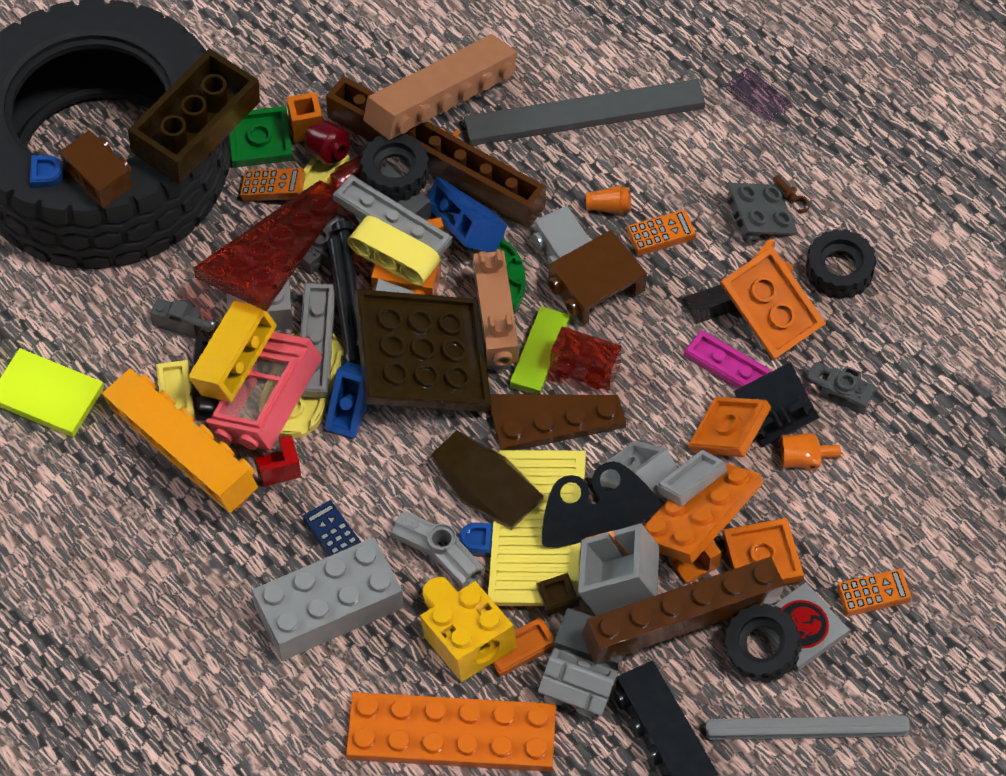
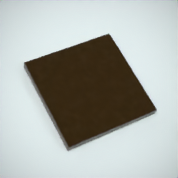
M356 289L354 304L365 404L489 412L492 404L478 299Z

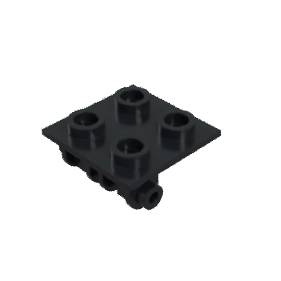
M791 362L734 391L737 398L767 400L771 406L767 417L756 435L761 447L780 439L781 435H788L819 419Z

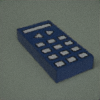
M331 500L303 515L304 523L328 556L361 543Z

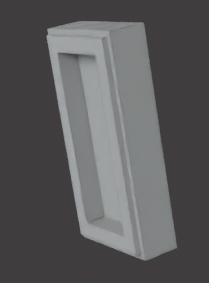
M702 449L657 484L658 493L682 507L727 472L726 462Z

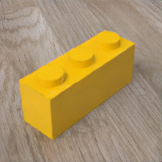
M233 301L188 376L202 396L232 403L277 327L265 307Z

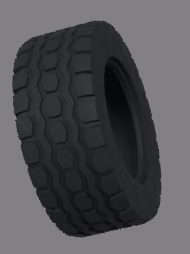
M80 0L79 5H74L73 1L52 5L49 12H45L43 9L32 12L21 18V24L14 22L0 32V235L21 251L24 249L27 254L46 262L53 259L56 265L79 268L81 263H84L86 269L110 268L111 262H116L117 266H123L141 261V255L150 258L169 249V242L177 244L194 230L195 225L199 226L218 200L226 182L231 159L230 134L181 184L172 180L135 155L126 161L132 169L130 175L133 188L105 208H102L65 170L64 177L59 184L53 187L31 188V156L34 154L27 149L32 135L49 116L79 101L93 98H117L137 103L149 109L206 52V49L191 32H188L184 26L168 16L164 18L161 12L142 5L136 9L134 3L120 0H111L109 4H105L104 0Z

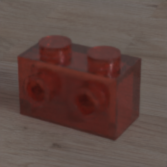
M562 326L551 350L550 372L564 379L571 378L583 382L594 389L601 388L610 391L621 365L622 346Z

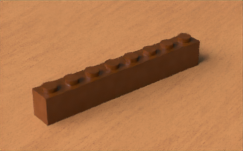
M343 76L326 95L328 118L371 142L375 137L383 136L363 121L367 98L374 94V92ZM428 121L411 128L403 134L413 136L415 140H419L422 143L423 148H426L429 158V174L442 178L465 194L529 228L544 210L546 204L545 185Z

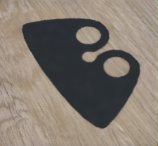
M615 461L606 462L594 471L592 485L594 491L600 496V500L596 504H592L588 500L590 491L585 480L574 475L564 476L556 481L548 497L543 518L542 544L546 547L573 545L580 543L586 537L629 527L654 514L661 507V503L647 484L633 471ZM608 469L616 470L620 475V484L614 490H606L600 484L601 474ZM570 482L576 483L581 489V496L574 503H566L560 495L561 488Z

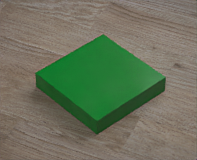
M286 106L252 110L229 133L233 168L293 161Z

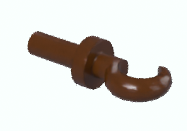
M779 175L773 178V181L784 192L783 198L785 200L790 199L793 203L803 201L806 204L804 209L797 210L798 213H805L809 210V200L805 196H797L795 194L797 189L794 186L790 188Z

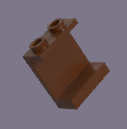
M609 230L550 263L547 283L551 291L555 295L559 294L565 301L566 309L573 317L577 316L581 323L585 325L589 322V310L595 305L627 287L635 296L645 291L647 273L613 231Z

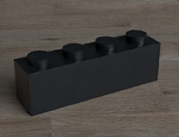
M653 660L616 677V688L613 691L614 699L621 710L626 708L631 717L629 719L631 730L637 738L642 737L647 746L645 753L653 767L658 765L663 776H718L715 767Z

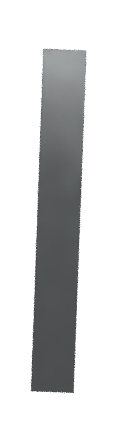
M699 79L467 115L464 116V125L469 144L475 146L705 109V100Z

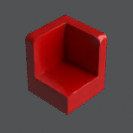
M291 435L279 438L280 451L256 458L263 487L301 478L300 463Z

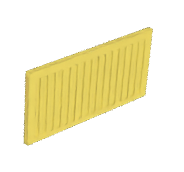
M499 450V454L505 456L544 496V499L512 530L496 521L493 522L488 596L497 606H543L536 583L568 573L578 597L581 542L562 547L543 546L542 526L548 497L556 481L568 475L579 476L585 480L586 451ZM572 482L565 484L560 491L562 500L566 503L578 501L581 496L580 487Z

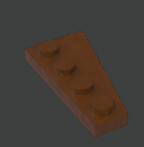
M490 394L492 407L489 412L500 450H521L626 428V419L618 395Z

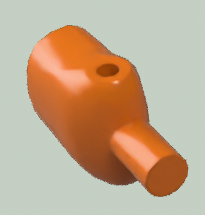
M812 433L780 436L779 446L782 468L816 470L820 467L822 458H840L841 456L840 445H820L818 437Z

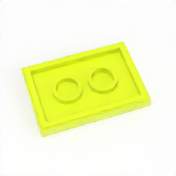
M19 348L0 378V408L74 438L102 393L104 383Z

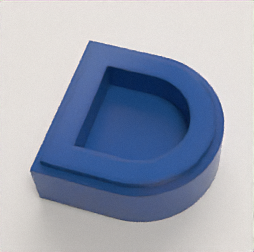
M52 155L31 156V188L53 187L62 181L64 170L61 161L57 157Z
M475 522L467 524L462 528L459 541L473 556L491 557L493 523Z

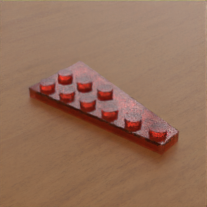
M317 181L194 267L195 278L267 311L340 205L333 201V194L338 188L323 181Z

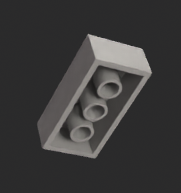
M374 537L252 589L255 609L281 661L404 608L403 590Z

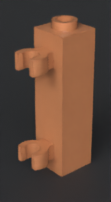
M500 249L495 252L486 253L480 251L473 254V272L487 366L496 365L504 367L512 363H519V345L505 253Z

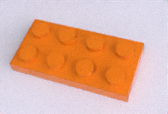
M726 463L727 472L682 507L668 499L644 525L659 545V554L692 564L763 485L762 474Z

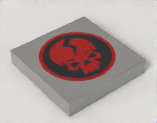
M806 582L774 604L780 607L784 613L786 611L791 616L800 633L802 650L799 652L797 664L795 663L793 666L797 672L849 634V629ZM760 627L759 630L778 650L780 645L778 634L771 628Z

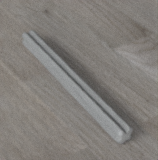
M907 716L708 719L705 725L706 737L709 740L907 736L910 730Z

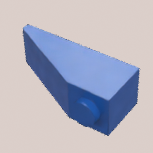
M436 177L427 196L431 200V212L437 218L441 217L443 224L465 247L495 252L504 237L507 225L493 211L442 178Z

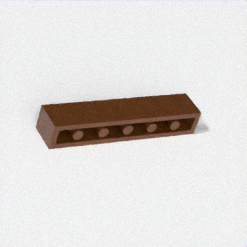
M768 557L588 618L581 636L594 665L735 617L739 614L740 610H745L750 605H762V603L770 605L778 601L785 584L772 558Z

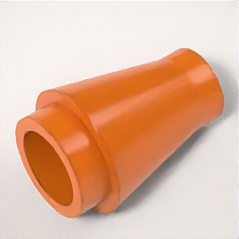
M622 185L595 192H586L587 211L594 210L623 215V212H631L630 188H623Z

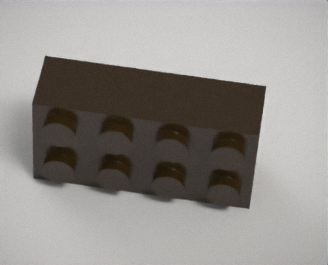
M209 48L128 129L130 151L172 180L181 184L260 103L259 80Z

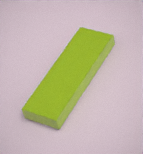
M540 306L519 358V363H517L510 380V388L529 394L542 393L569 325L570 314Z

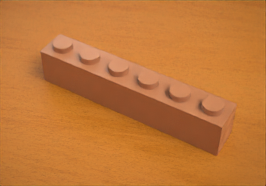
M490 34L368 96L363 121L388 140L404 134L411 128L425 123L432 117L448 111L453 106L469 100L474 95L490 89L503 80L509 79L515 72L518 52L495 35Z

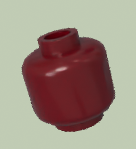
M326 120L319 121L310 126L305 134V150L310 156L323 164H337L349 152V135L344 129Z

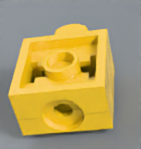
M435 577L424 585V603L429 608V610L420 615L424 637L461 683L517 648L514 625L476 581L460 591H457L444 577Z

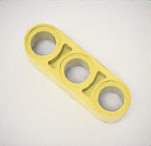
M366 216L347 240L350 248L358 255L418 286L424 284L441 261L438 253L427 244L373 216Z

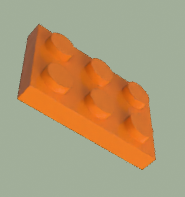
M773 246L719 282L773 360L826 324Z

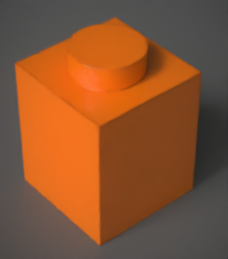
M317 92L287 97L288 116L294 143L305 141L304 138L308 128L319 121H323Z

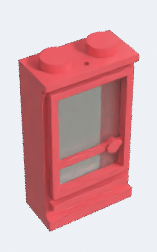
M278 332L272 333L232 403L221 400L212 418L206 420L218 441H224L227 445L231 443L240 444L250 450L259 448L271 451L323 358L310 338Z

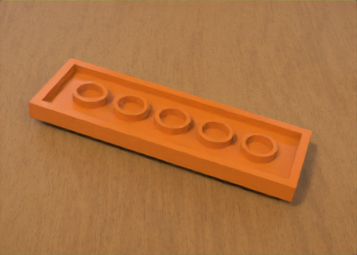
M352 692L346 757L347 760L552 772L556 705L552 703Z

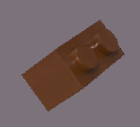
M90 130L59 151L63 169L102 208H105L133 188L130 175L132 169L128 162L122 157L118 159L112 153V149L107 141L102 137L98 139Z

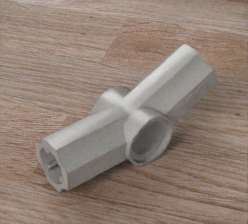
M407 511L400 513L391 532L392 538L428 554L430 560L440 564L462 589L474 581H479V578L485 573L484 566L457 539L456 532L450 525L443 523L435 525ZM438 542L448 543L445 547H439L435 544Z

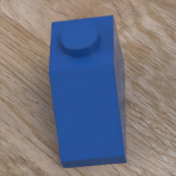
M347 361L337 369L324 430L351 438L356 437L369 404H365L361 365Z

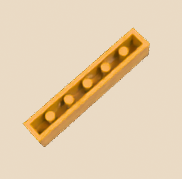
M131 368L128 369L101 393L112 411L230 514L258 488L252 476L255 473L252 466L243 458L239 461L234 458V452L224 441L217 443L213 440L215 437L204 424L197 426L194 423L195 419L184 407L177 409L175 407L176 403L164 390L160 393L156 391L155 384L147 375L139 376Z

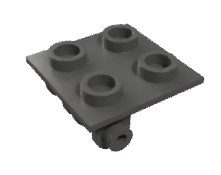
M727 183L729 188L727 202L731 206L737 226L741 227L740 231L743 241L749 245H754L759 241L761 234H799L778 185Z

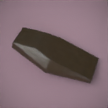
M457 430L431 454V459L463 504L510 530L520 523L544 499V496L505 456Z

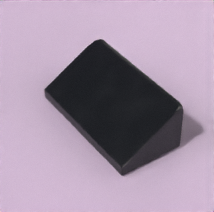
M721 284L683 297L695 324L738 310Z

